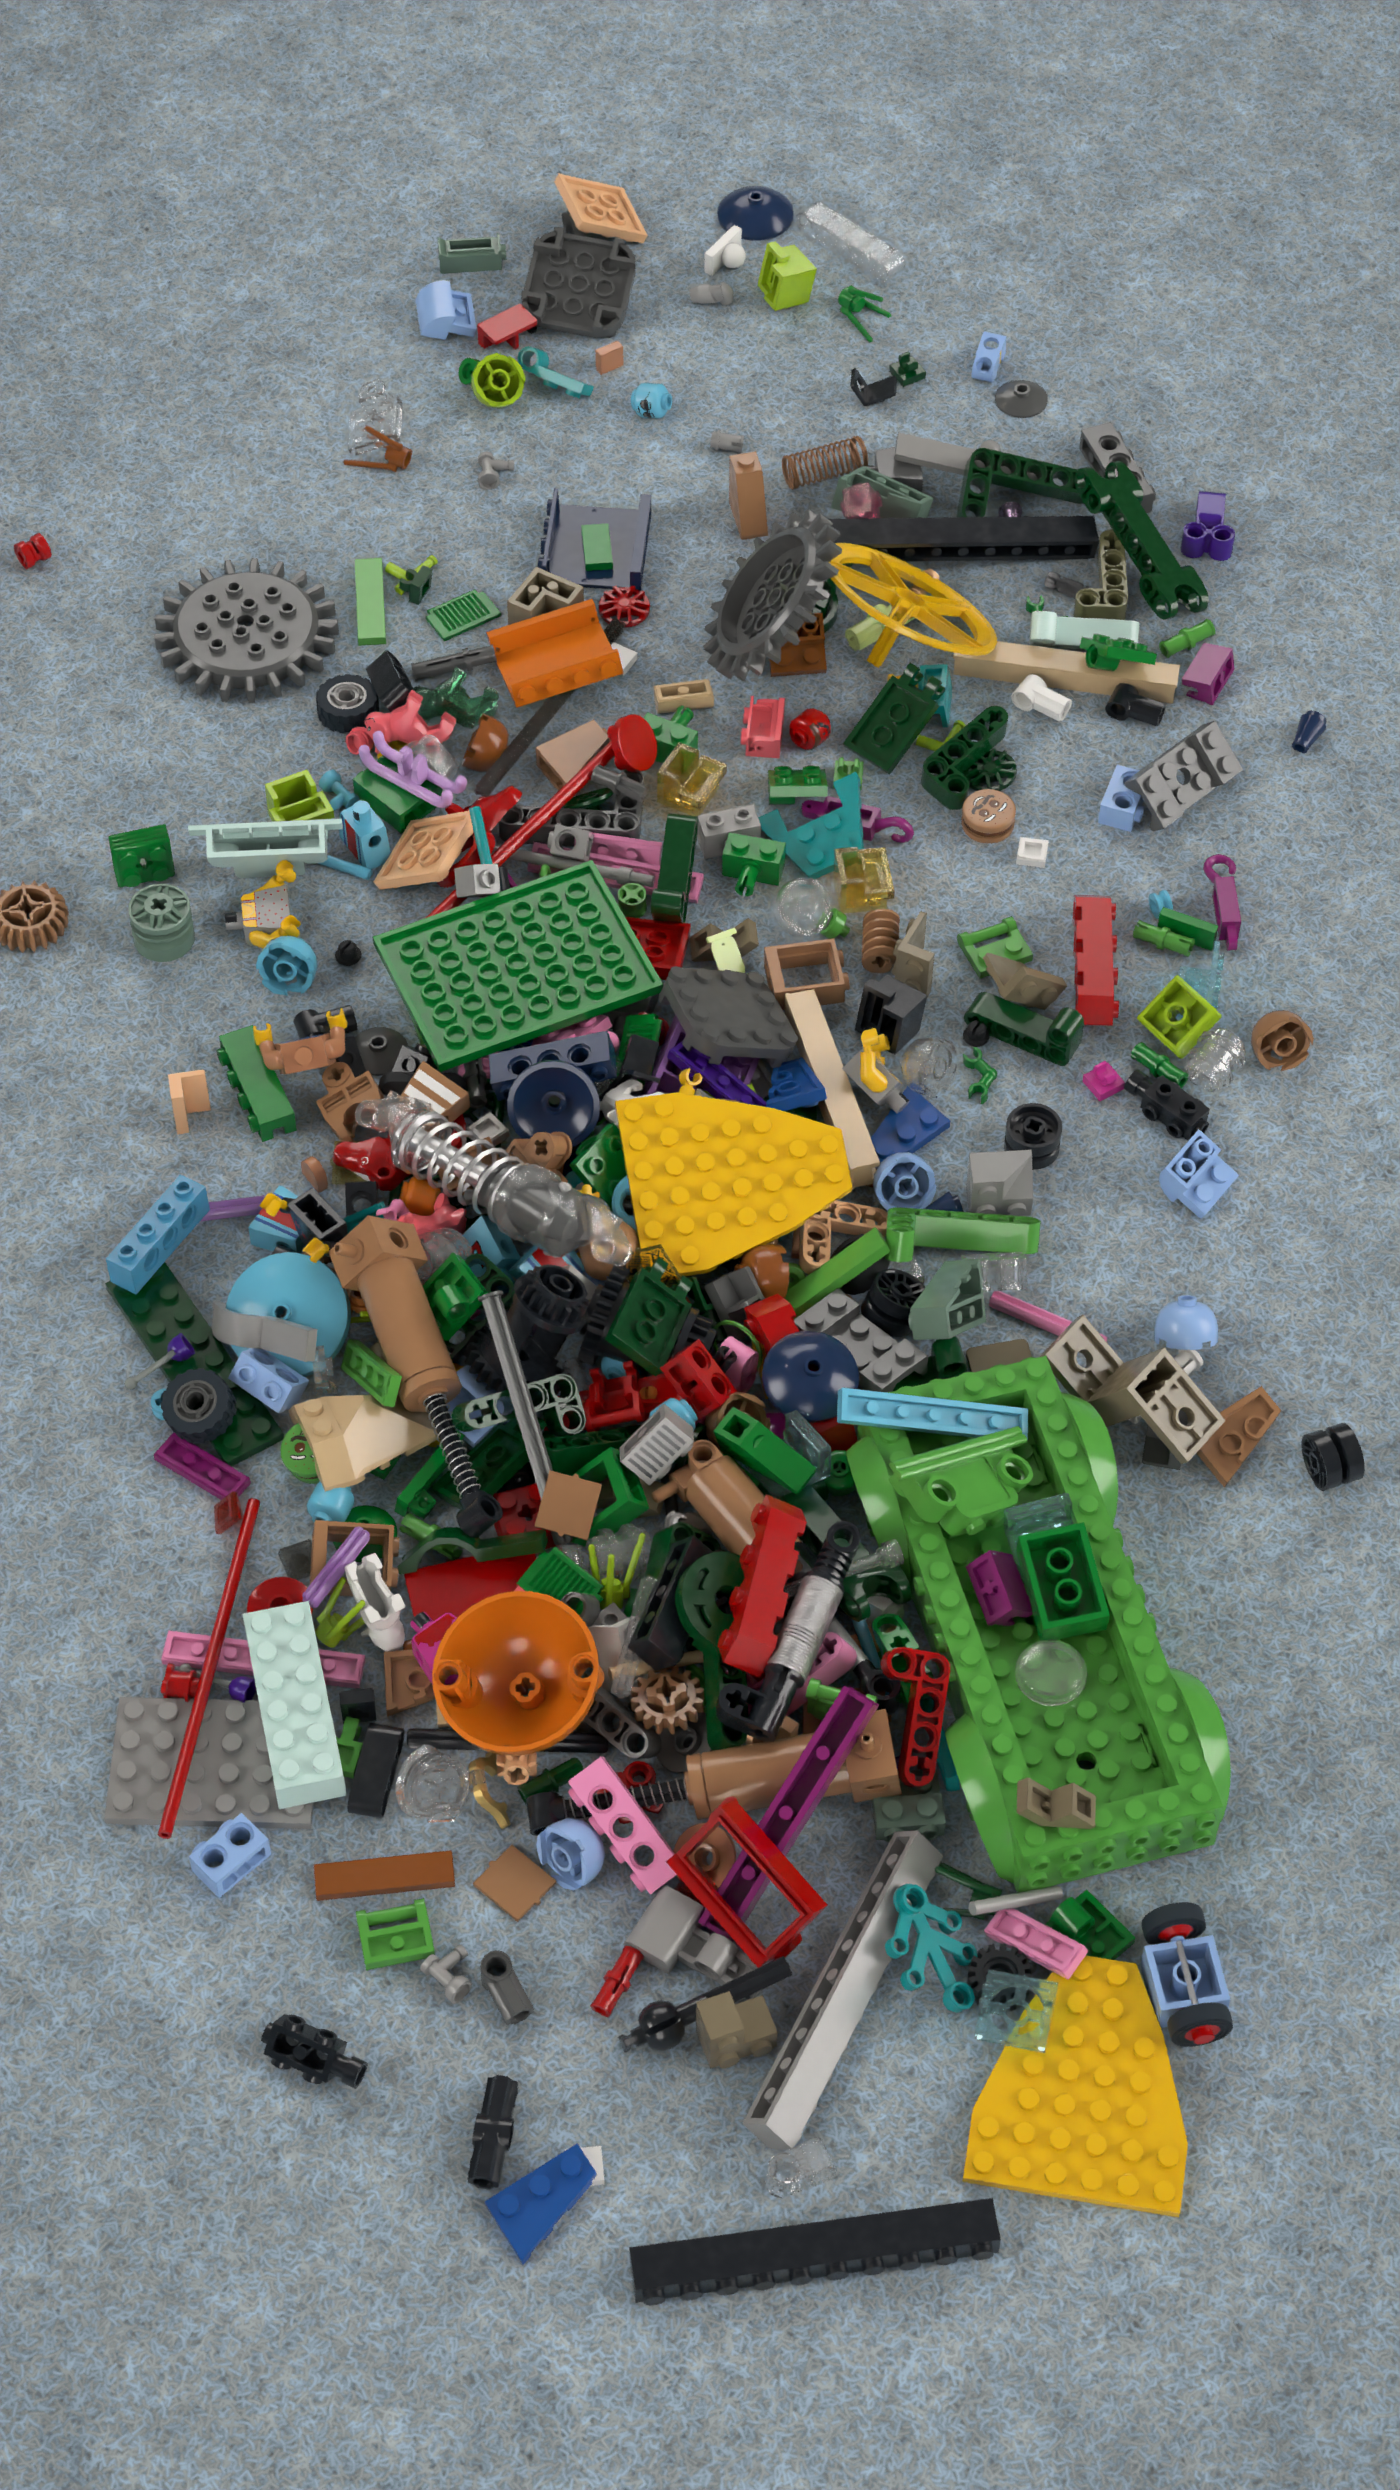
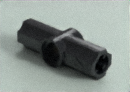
M496 2075L495 2077H488L482 2110L476 2116L472 2140L474 2149L470 2160L468 2183L473 2184L477 2188L488 2190L499 2188L505 2152L510 2150L514 2129V2118L512 2117L518 2095V2082L510 2079L508 2076Z

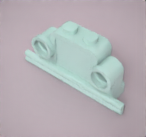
M342 819L188 825L190 836L206 835L208 862L215 867H233L235 875L240 878L273 877L277 875L275 869L282 860H287L293 865L292 870L296 875L305 874V863L316 864L327 860L328 830L343 829Z

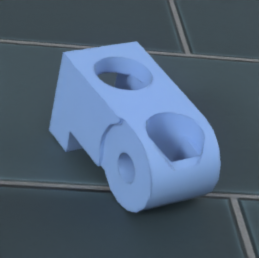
M983 332L973 363L971 375L973 379L993 383L999 365L1006 354V336ZM994 341L999 346L997 348L988 347L987 342Z

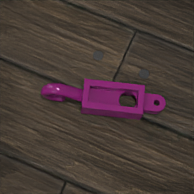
M831 796L826 797L824 802L806 800L801 806L802 815L815 820L843 805L839 798ZM861 804L864 840L872 841L875 833L888 827H899L905 832V835L892 834L891 839L895 842L905 843L913 838V827L904 818L895 816L881 818V808Z
M1216 854L1206 859L1203 871L1214 884L1212 898L1219 940H1225L1227 951L1237 950L1241 916L1234 876L1221 877L1212 868L1215 864H1225L1229 868V873L1233 875L1236 873V865L1229 857Z

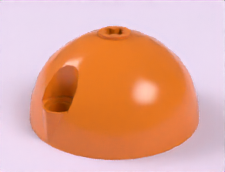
M533 1591L500 1593L485 1598L468 1608L453 1622L443 1636L434 1658L432 1670V1685L437 1706L453 1730L472 1745L485 1751L513 1756L532 1754L545 1750L571 1734L586 1717L594 1702L596 1692L602 1686L605 1678L603 1670L599 1665L593 1636L582 1618L562 1601ZM588 1667L593 1668L590 1676L581 1678ZM454 1674L458 1675L455 1683L444 1685L447 1677Z

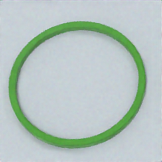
M724 1320L716 1324L714 1329H718L719 1326L724 1324L736 1326L751 1338L759 1353L758 1370L763 1361V1354L755 1336L745 1326L732 1320ZM715 1339V1342H714V1344H713V1348H714L715 1352L717 1353V1351H718L719 1348H718V1346H717L716 1339Z

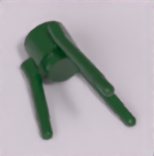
M940 1862L935 1867L936 1873L972 1889L970 1902L1001 1896L1002 1889L985 1884L945 1863ZM942 1908L946 1911H955L961 1917H973L984 1921L986 1915L985 1913L973 1916L970 1914L969 1909ZM990 1912L987 1914L994 1916L996 1912Z

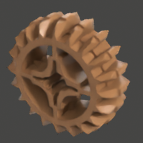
M22 880L21 886L15 887L11 884L9 891L1 890V945H8L11 951L19 947L22 953L27 948H31L35 953L37 946L47 949V942L56 944L57 936H64V928L68 927L69 922L68 907L62 894H59L55 887L49 889L46 882L38 886L35 880L31 885H26Z

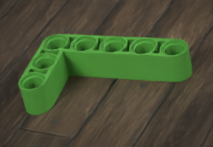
M903 1207L888 1209L886 1243L890 1252L884 1257L893 1262L912 1261L914 1246L1034 1254L1038 1252L1041 1221L1027 1216Z

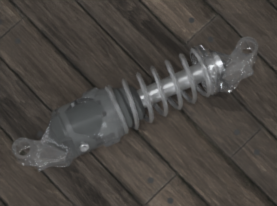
M390 1090L386 1099L365 1100L356 1108L355 1119L360 1126L381 1133L389 1132L393 1165L407 1174H413L418 1180L427 1179L428 1185L433 1189L442 1187L443 1193L448 1197L458 1196V1201L463 1206L473 1204L476 1213H488L489 1219L497 1224L498 1230L512 1239L523 1243H530L542 1250L545 1255L554 1258L564 1257L579 1247L591 1244L593 1257L598 1261L614 1266H623L630 1260L632 1247L620 1228L623 1219L611 1213L609 1206L603 1199L577 1191L569 1183L562 1182L557 1174L545 1167L524 1163L518 1157L509 1156L502 1148H494L493 1144L487 1140L479 1139L472 1131H464L457 1123L448 1122V1119L434 1111L431 1103L413 1097H404ZM451 1128L455 1129L457 1133L451 1135ZM461 1137L462 1147L460 1149L451 1145L453 1139ZM466 1137L471 1138L473 1141L466 1144ZM474 1145L477 1147V1156L475 1158L466 1154V1150ZM481 1145H484L488 1150L481 1152ZM491 1154V1165L488 1166L481 1162L484 1156ZM496 1154H500L504 1158L497 1161ZM428 1167L427 1174L419 1173V1171ZM442 1168L444 1169L442 1182L436 1183L432 1180V1175ZM455 1176L460 1178L457 1191H450L447 1188V1184ZM472 1185L475 1187L471 1200H466L462 1197V1192ZM477 1201H478V1203H480L482 1206H484V1207H486V1208L481 1209V1208L478 1206ZM612 1245H613V1246H614V1249H613V1252H612L611 1255H610V1249H611V1247H612Z

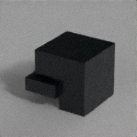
M889 975L884 976L879 982L870 978L864 984L855 1031L862 1034L865 1030L876 1028L878 1035L884 1034L888 1037L890 1050L887 1051L895 1055L919 1032L928 995Z

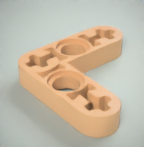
M835 1200L827 1209L813 1215L800 1226V1268L805 1273L811 1274L830 1260L831 1231L860 1235L866 1234L876 1227L884 1238L886 1236L888 1212L876 1207ZM847 1214L851 1216L854 1221H843L839 1217V1215ZM816 1232L822 1236L823 1240H814L809 1237L808 1233ZM813 1252H817L816 1262H814L813 1257H811Z

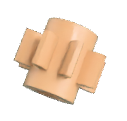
M537 1753L519 1756L497 1754V1777L503 1776L509 1785L526 1783L529 1776L536 1777Z

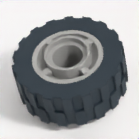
M345 674L343 676H335L332 679L329 678L324 684L319 686V690L316 692L318 719L324 727H328L331 731L345 734L356 727L366 728L364 720L368 714L379 712V699L373 684L369 679L362 678L359 675Z

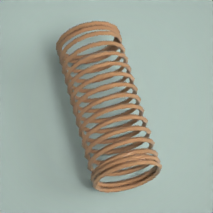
M853 436L851 439L847 438L846 440L842 439L834 444H825L823 447H814L812 450H803L801 453L796 452L795 455L790 454L782 458L783 475L787 485L792 490L799 488V485L804 487L805 483L807 485H810L811 482L815 484L816 480L818 482H821L822 479L826 481L827 477L830 479L833 476L837 478L838 475L843 476L844 473L853 472L855 469L860 468V466H868L867 449L864 441L859 436ZM856 441L861 447V451L863 454V465L861 464L860 454L856 447ZM846 445L850 451L853 470L850 467L849 458L846 452ZM841 448L844 452V457L848 467V471H846L844 468V462L841 455ZM835 449L838 452L839 461L842 467V473L839 470L838 462L835 456ZM829 450L831 451V453H832V455H833L834 465H835L836 471H837L836 475H835V473H834V471H833V466H832V462H831V459H830ZM824 452L827 456L831 476H829L827 471L826 462L824 460ZM818 453L822 459V464L825 471V478L822 475V470L818 459ZM813 456L816 460L817 468L820 474V479H818L816 475V470L813 463ZM807 457L809 458L811 463L812 472L814 474V481L811 478L810 470L807 464ZM801 459H803L805 463L806 472L809 480L808 482L805 479ZM796 460L800 467V472L803 478V484L799 479V474L796 468Z

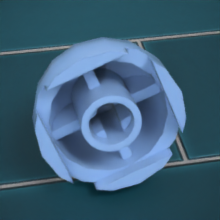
M909 1152L888 1156L880 1163L874 1174L873 1187L879 1203L887 1211L895 1207L925 1209L931 1203L936 1193L935 1175L932 1168L920 1156Z
M1178 1296L1177 1301L1165 1305L1156 1317L1154 1326L1155 1343L1159 1344L1161 1339L1166 1341L1167 1348L1179 1350L1202 1349L1203 1343L1211 1341L1210 1347L1215 1346L1218 1342L1217 1319L1212 1309L1206 1304L1198 1302L1195 1296Z
M566 1818L547 1826L537 1837L536 1848L542 1866L548 1863L559 1874L552 1875L551 1877L565 1889L576 1890L588 1884L602 1869L605 1859L602 1838L591 1825L583 1820Z

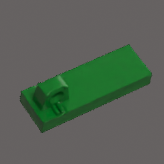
M457 1430V1433L461 1434L459 1439L464 1441L465 1435ZM440 1446L397 1497L394 1511L402 1517H405L410 1512L425 1519L435 1507L436 1500L426 1491L449 1465L445 1462L446 1457L443 1456V1449Z

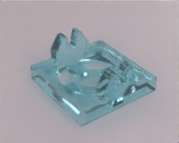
M988 1969L986 1983L982 1987V1998L979 2001L978 2020L974 2034L975 2040L1045 2053L1058 1992V1982ZM1016 1987L1014 1998L1008 2000L1005 2004L992 2001L1001 1990ZM1027 1989L1032 1990L1040 1998L1043 2005L1042 2011L1030 2009L1029 2004L1025 2001ZM1014 2004H1019L1026 2009L1027 2015L1023 2020L1013 2021L1008 2018L1006 2014L1007 2009ZM990 2014L1003 2016L1004 2021L1008 2024L1007 2033L994 2025ZM1029 2021L1040 2023L1033 2031L1018 2035L1019 2027L1026 2025Z

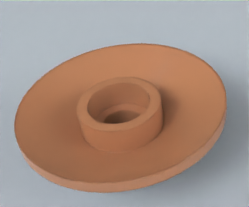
M705 1823L695 1824L686 1829L678 1838L673 1850L676 1854ZM719 1826L688 1857L715 1890L719 1889L736 1861L735 1845L729 1834ZM711 1852L713 1855L712 1863L709 1865L707 1863L706 1858L707 1855ZM677 1876V1878L679 1879V1881H680L686 1888H688V1887L684 1884V1882Z

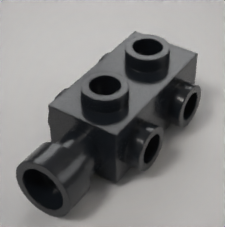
M1140 1070L1134 1071L1127 1079L1124 1089L1133 1096L1138 1095L1142 1098L1140 1108H1142L1144 1116L1150 1121L1159 1120L1166 1125L1168 1133L1174 1138L1182 1136L1189 1140L1198 1129L1203 1133L1207 1130L1209 1126L1207 1119L1210 1109L1201 1100L1192 1097L1181 1089L1177 1083L1171 1082L1163 1075L1152 1083L1149 1081V1077Z
M284 2014L275 2022L268 2023L261 2037V2042L266 2044L263 2054L272 2058L271 2063L273 2066L283 2070L293 2067L303 2072L302 2077L304 2080L313 2084L327 2083L334 2076L341 2078L342 2083L356 2089L363 2080L368 2063L355 2056L351 2058L344 2056L347 2046L346 2041L337 2038V2035L330 2030L317 2029L306 2024L303 2018L296 2015Z

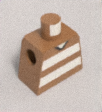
M423 1061L399 1097V1110L404 1118L397 1125V1129L405 1122L413 1123L417 1118L428 1112H438L448 1119V1122H453L470 1108L469 1093ZM430 1119L418 1127L430 1132L433 1128L439 1126L440 1122Z

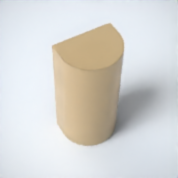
M709 679L653 686L657 714L676 712L679 706H684L683 711L687 707L691 710L714 707V695Z

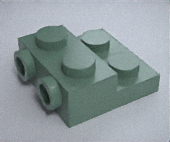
M935 1769L931 1782L925 1786L909 1787L902 1783L899 1778L902 1795L878 1797L871 1800L876 1840H885L889 1843L894 1832L918 1830L927 1840H933L945 1834L946 1822L937 1769ZM911 1770L910 1773L915 1774L916 1779V1777L923 1775V1770Z

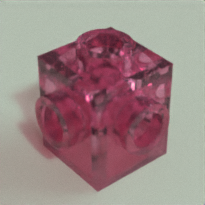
M868 482L857 483L850 488L842 490L844 501H841L840 504L846 519L880 518L879 507H882V499L880 493L874 491Z

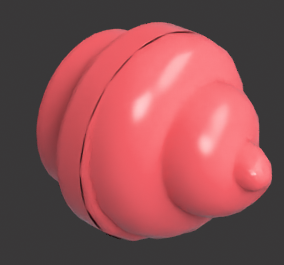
M356 727L347 734L346 746L352 754H359V747L361 745H367L371 751L374 741L366 732V728Z

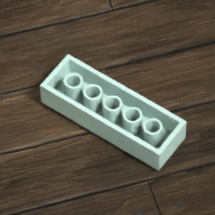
M309 1601L242 1614L279 1809L347 1796Z

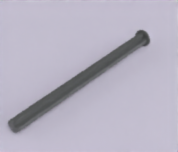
M494 1291L478 1297V1301L483 1303L542 1500L549 1470L553 1471L501 1299L503 1291ZM551 1531L556 1546H562L573 1541L571 1536L564 1535L559 1537L556 1532Z

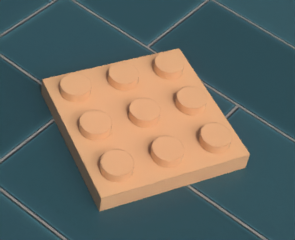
M558 173L554 183L578 230L584 233L600 234L607 238L618 237L626 242L644 243L648 235L624 188Z
M469 811L411 820L373 881L379 890L443 881L448 876L449 869L455 859L461 854V849L467 839L474 832Z

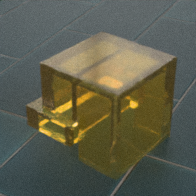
M679 742L657 772V802L688 815H701L718 791L719 783L727 773V764L703 754L699 757L698 749Z
M848 847L834 850L833 880L839 910L842 913H854L886 909L887 900L894 899L895 892L886 848L858 850V847Z

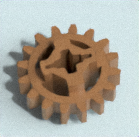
M674 1666L671 1672H667L666 1668L661 1669L660 1673L657 1674L652 1670H648V1679L638 1677V1687H632V1698L630 1701L631 1709L635 1713V1720L637 1722L643 1720L644 1729L647 1730L652 1726H656L657 1734H660L663 1728H668L670 1734H674L675 1727L680 1726L683 1730H687L688 1720L695 1723L698 1721L697 1713L704 1711L703 1688H700V1680L698 1678L691 1680V1671L687 1670L683 1674H679L678 1666Z

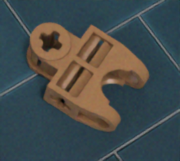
M336 1062L325 1069L322 1081L329 1094L318 1099L316 1103L324 1119L341 1142H354L355 1129L364 1120L375 1119L383 1125L392 1120L389 1104L369 1070L355 1078L348 1064L344 1062Z
M537 1132L531 1139H513L505 1150L509 1156L518 1157L524 1163H529L534 1167L536 1175L559 1187L561 1182H568L559 1171L572 1153V1142L566 1133L552 1132L550 1134L548 1132Z

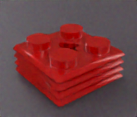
M536 1483L493 1495L499 1502L503 1512L502 1518L494 1524L497 1536L543 1530L534 1527L541 1504ZM525 1517H530L532 1520L526 1521ZM546 1530L548 1543L545 1549L555 1547L551 1531Z

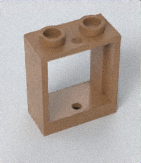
M834 938L764 947V969L768 987L773 992L782 1010H785L786 993L791 994L811 989L815 990L820 1005L844 1002L845 990L850 989L849 977L847 972H842L841 967H844L842 949L837 950ZM828 963L832 982L785 987L781 969Z
M315 1520L312 1532L310 1584L326 1565L327 1541L344 1542L353 1529L360 1526L370 1534V1541L367 1544L383 1545L381 1577L390 1591L391 1587L397 1588L398 1568H393L392 1566L393 1557H398L400 1538L394 1537V1525ZM346 1579L339 1596L354 1597ZM337 1583L334 1585V1587L331 1589V1591H330L327 1595H331V1594H332V1592H333L334 1588L336 1587Z

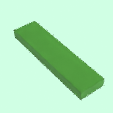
M382 558L355 559L358 646L386 644Z
M876 1227L787 1290L784 1299L791 1303L796 1313L794 1319L890 1252L881 1232Z
M349 1339L341 1369L383 1406L394 1407L402 1376L361 1341Z

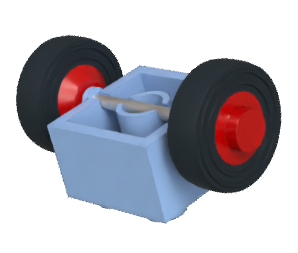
M1179 1902L1152 1910L1144 1916L1141 1923L1144 1938L1150 1945L1144 1946L1140 1965L1147 1992L1160 2027H1168L1172 2042L1178 2046H1201L1222 2039L1233 2029V2021L1228 2009L1230 1996L1213 1935L1198 1937L1206 1928V1921L1201 1907L1194 1903Z

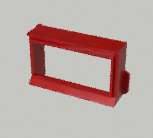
M733 1796L727 1797L710 1814L709 1820L676 1854L666 1861L757 1968L773 1959L776 1960L782 1956L786 1958L801 1943L802 1936L800 1933L828 1906ZM721 1824L800 1913L767 1948L688 1859L698 1846Z

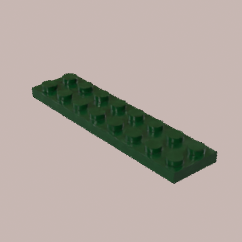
M165 1262L137 1294L111 1281L105 1283L106 1290L155 1362L168 1353L167 1346L169 1342L178 1334H183L191 1343L195 1351L193 1356L183 1362L170 1359L159 1367L169 1382L173 1381L178 1374L185 1373L186 1370L204 1368L207 1371H214L217 1376L220 1375L232 1390L233 1396L236 1399V1415L233 1416V1422L231 1426L227 1427L223 1435L220 1434L213 1441L209 1440L224 1463L232 1467L283 1440L284 1433L264 1404L228 1379L235 1366V1362L221 1342L213 1336L212 1329ZM204 1402L197 1403L193 1410L201 1408Z

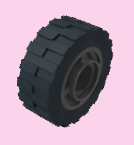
M198 1368V1370L189 1369L185 1373L175 1376L176 1378L168 1383L166 1391L163 1392V1401L161 1402L163 1418L173 1432L182 1440L184 1438L187 1442H198L199 1444L205 1443L208 1440L213 1441L220 1434L223 1435L227 1427L231 1426L233 1416L236 1415V1399L224 1379L220 1375L217 1376L214 1371H207L204 1368ZM204 1402L201 1408L193 1410L197 1403Z

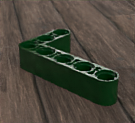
M978 448L972 453L965 466L956 517H968L965 511L973 512L976 517H984L991 484L1072 503L1084 504L1075 486V474L1078 469L987 448ZM974 461H982L985 468L978 467ZM1001 466L1008 467L1011 470V474L1004 473ZM1027 472L1034 473L1038 480L1030 479ZM1053 478L1060 479L1064 486L1056 485ZM970 486H977L981 493H974Z

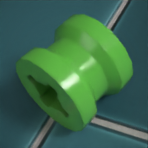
M627 883L621 886L618 890L617 898L618 906L624 916L631 918L642 917L647 910L646 889L637 883Z

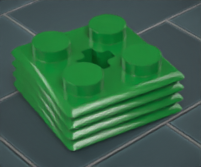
M165 824L113 834L108 837L118 887H136L140 883L154 880L164 881L175 875L170 838Z

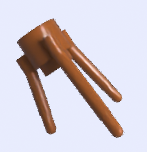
M365 426V430L372 434L368 436V439L387 449L385 460H388V463L359 460L343 461L344 465L388 469L396 472L398 467L405 470L412 458V449L404 447L403 444L390 439L369 426Z

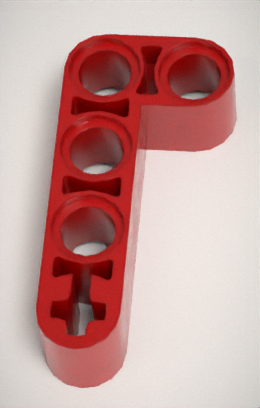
M898 1647L887 1651L883 1655L881 1669L888 1678L911 1683L898 1776L906 1786L920 1787L929 1784L935 1774L950 1677V1664L948 1659L939 1653ZM895 1654L903 1656L906 1661V1668L902 1673L896 1672L891 1665V1660ZM928 1660L935 1661L938 1664L939 1674L935 1679L930 1678L925 1672V1665ZM923 1694L930 1695L934 1701L933 1710L929 1713L923 1711L920 1707L919 1701ZM918 1728L925 1729L929 1735L928 1743L924 1747L919 1746L914 1739L915 1731ZM911 1752H926V1757L918 1758V1756H911ZM917 1765L918 1769L923 1770V1775L915 1779V1774L910 1773V1767Z

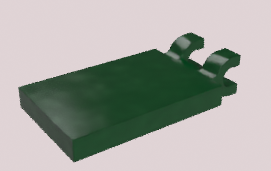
M912 663L907 665L899 679L893 675L843 742L845 748L889 775L939 708L935 700L939 699L946 690L941 686L942 682L931 676L923 691L915 687L924 676L919 672V667Z
M659 1256L654 1260L651 1267L647 1265L635 1273L605 1337V1340L655 1377L662 1372L660 1367L667 1362L692 1304L685 1300V1297L693 1284L684 1275L680 1277L676 1286L672 1284L668 1287L661 1282L660 1279L668 1263Z
M537 1417L542 1431L547 1424L544 1420ZM517 1418L511 1419L506 1425L499 1423L466 1454L470 1456L468 1461L472 1462L471 1469L475 1470L474 1476L478 1477L476 1482L481 1485L479 1490L485 1491L491 1496L529 1462ZM547 1430L542 1433L543 1439L555 1437L554 1434ZM449 1470L431 1488L438 1497L461 1510L459 1505L461 1500L459 1498L460 1493L456 1490L457 1486L454 1484V1478L451 1477L452 1471Z

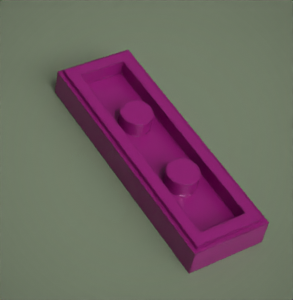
M175 1432L153 1454L154 1460L230 1506L251 1484L248 1476L193 1443L187 1442L186 1439L183 1438L182 1440Z

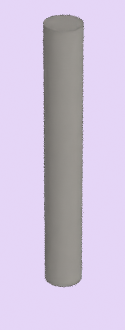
M1060 1886L1047 1887L971 1901L968 1908L970 1914L974 1916L1060 1900L1063 1897V1891Z

